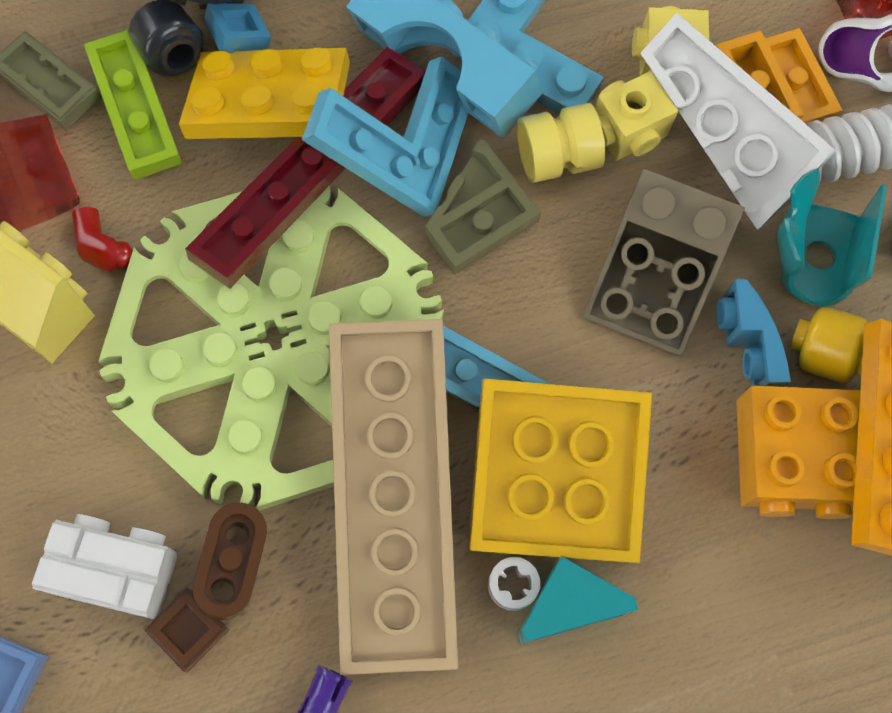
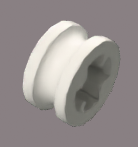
M509 557L501 560L493 568L488 578V592L491 600L498 607L507 611H519L526 608L537 598L540 590V577L537 569L529 561L520 557ZM515 569L518 578L528 579L529 590L524 588L520 592L524 598L512 600L509 591L499 590L498 578L505 580L507 577L503 571Z

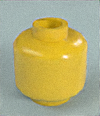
M830 307L819 308L814 313L811 321L800 319L792 340L791 349L800 351L799 366L801 370L805 373L841 384L851 382L856 374L861 375L864 324L869 323L868 319Z

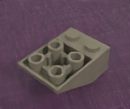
M643 168L583 318L682 356L745 207Z

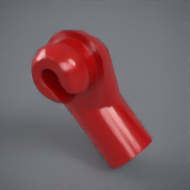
M93 207L75 209L72 212V220L79 257L84 262L102 271L111 272L114 268L119 270L128 268L133 252L129 243L125 241L116 242L114 238L102 234L98 209Z

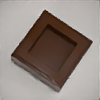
M186 588L144 631L183 672L188 673L230 629L221 620H214L202 614L194 602L193 591Z

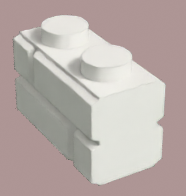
M83 514L76 515L74 524L55 520L52 523L44 546V555L40 558L32 581V589L153 620L160 615L167 594V586L171 581L177 561V552L167 546H163L166 536L132 527L129 537L109 533L110 522Z

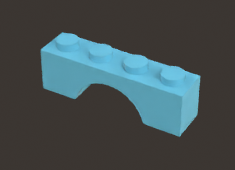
M351 0L346 5L359 31L383 49L389 47L398 54H401L419 46H438L455 53L462 60L461 75L456 90L465 110L503 139L517 124V119L523 117L543 93L537 75L539 68L536 63L523 51L515 49L512 53L502 46L498 36L482 22H477L474 26L464 19L461 10L451 0Z

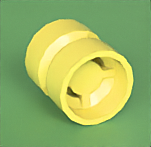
M591 103L562 108L557 118H553L548 112H542L517 119L516 131L519 154L524 172L530 183L561 177L565 167L572 174L603 167L605 162L604 135L598 113Z

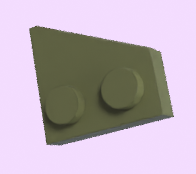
M483 138L474 146L468 163L461 174H457L447 190V197L444 202L436 208L426 224L425 235L455 275L539 222L541 213Z

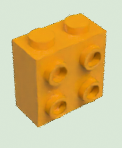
M751 386L736 400L741 507H759L760 515L765 517L795 515V509L815 510L816 518L846 519L852 517L860 390Z

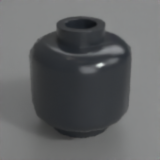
M155 0L146 3L137 10L130 21L129 38L144 63L152 72L161 76H176L189 71L199 60L204 47L203 34L181 5L171 0Z

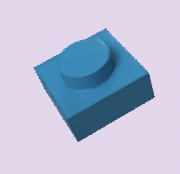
M207 4L204 21L219 51L233 53L235 51L268 49L271 35L254 4Z

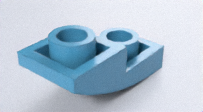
M735 279L722 298L718 299L716 307L717 325L720 330H725L727 347L747 346L743 353L742 365L745 379L751 380L752 386L786 387L791 382L784 347L776 325L767 307L747 279Z

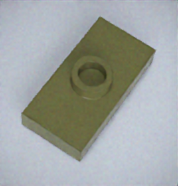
M27 31L19 35L0 53V78L65 131L102 97L97 87Z

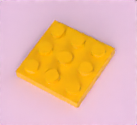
M482 379L468 542L469 550L640 563L652 393Z

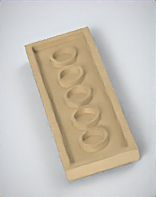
M443 319L329 324L340 675L457 670L458 649Z

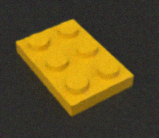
M312 48L235 51L233 53L226 51L201 52L179 122L185 139L303 137L318 93L332 88L340 95H344L350 66L347 49Z

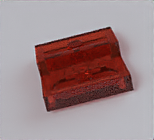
M47 114L0 123V223L5 221L16 230L21 231L50 220L79 205V195Z

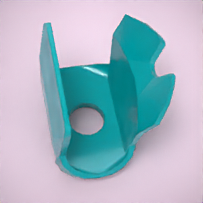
M816 168L802 175L790 190L792 205L777 230L776 240L781 261V281L784 289L791 296L805 303L818 306H832L846 299L853 292L852 290L871 279L887 185H880L862 215L857 216L834 208L812 204L821 184L819 168ZM813 244L826 246L833 254L834 262L832 266L826 269L813 267L806 259L805 251L807 247Z

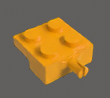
M800 28L765 38L762 30L715 45L804 123L815 120L822 122L826 118L839 116L842 108Z

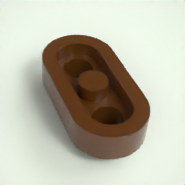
M231 503L222 507L214 514L208 528L193 583V598L199 611L214 620H228L238 616L247 607L252 595L267 536V525L259 510L249 504ZM233 527H241L247 532L248 539L242 544H233L226 537L228 530ZM218 582H227L232 586L234 594L226 601H219L212 596V587Z

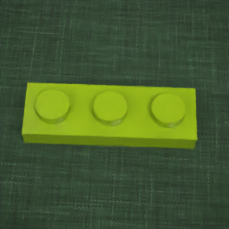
M128 30L85 43L86 53L133 180L183 164L147 66L130 40Z

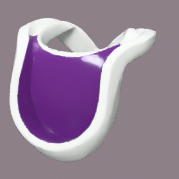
M892 14L878 19L849 18L833 23L825 31L818 45V58L822 67L836 78L862 82L879 91L892 92V72L880 73L874 65V52L878 40L884 33L892 30ZM891 38V40H890L889 47H888V53H889L891 59H892V38Z

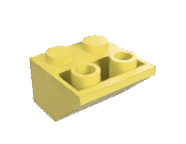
M2 221L0 223V325L53 364L95 317L83 301L88 293L70 278L72 273L62 263L47 252L42 256L38 255L28 247L30 242L9 223Z

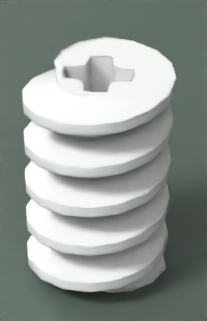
M892 104L881 106L879 109L874 107L862 110L861 113L851 112L844 114L841 118L833 116L824 119L822 122L815 120L805 123L835 149V153L819 168L820 181L822 177L827 183L836 182L840 174L846 179L854 178L860 171L864 174L875 173L879 167L883 170L892 169Z

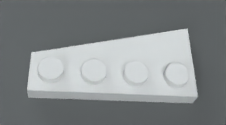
M677 12L641 52L642 57L740 205L745 207L744 211L757 231L791 198L790 190L801 176L813 169L820 168L835 153V149Z

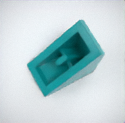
M561 556L554 563L517 635L521 645L627 615L639 610L635 597Z

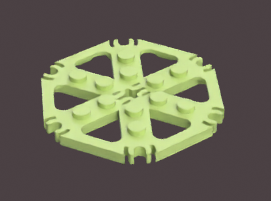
M330 185L269 248L259 287L247 276L243 275L229 289L189 261L185 250L241 192L171 211L175 220L183 224L185 228L179 230L177 224L166 217L160 220L164 230L170 235L167 242L159 245L154 244L146 236L140 239L145 251L152 259L142 256L135 247L133 248L98 361L103 366L100 370V375L106 382L117 379L125 380V386L120 392L106 396L107 402L113 408H123L121 410H113L112 412L205 499L207 497V489L212 479L216 477L210 491L211 499L215 503L222 504L226 489L232 485L242 486L243 494L240 503H246L251 506L254 505L256 499L255 488L261 487V498L256 506L259 511L334 487L333 460L288 474L280 473L272 467V460L290 390L332 427L329 324L443 319L444 309L437 312L442 306L441 296L422 298L417 293L421 287L433 284L432 271L427 270L428 263L339 188L338 197L331 207ZM337 226H348L355 230L381 252L389 262L387 271L380 277L315 296L330 233ZM156 279H166L217 324L214 327L150 346L137 344L133 340L132 335L145 289L149 283ZM298 313L297 315L285 318L286 316ZM255 326L254 328L241 331V330H243V329H246V328H250V327ZM271 327H277L280 334L289 333V336L281 339L282 348L278 350H272L269 343L260 344V341L268 337L267 329ZM233 381L216 445L212 451L205 455L197 456L189 453L154 419L156 404Z

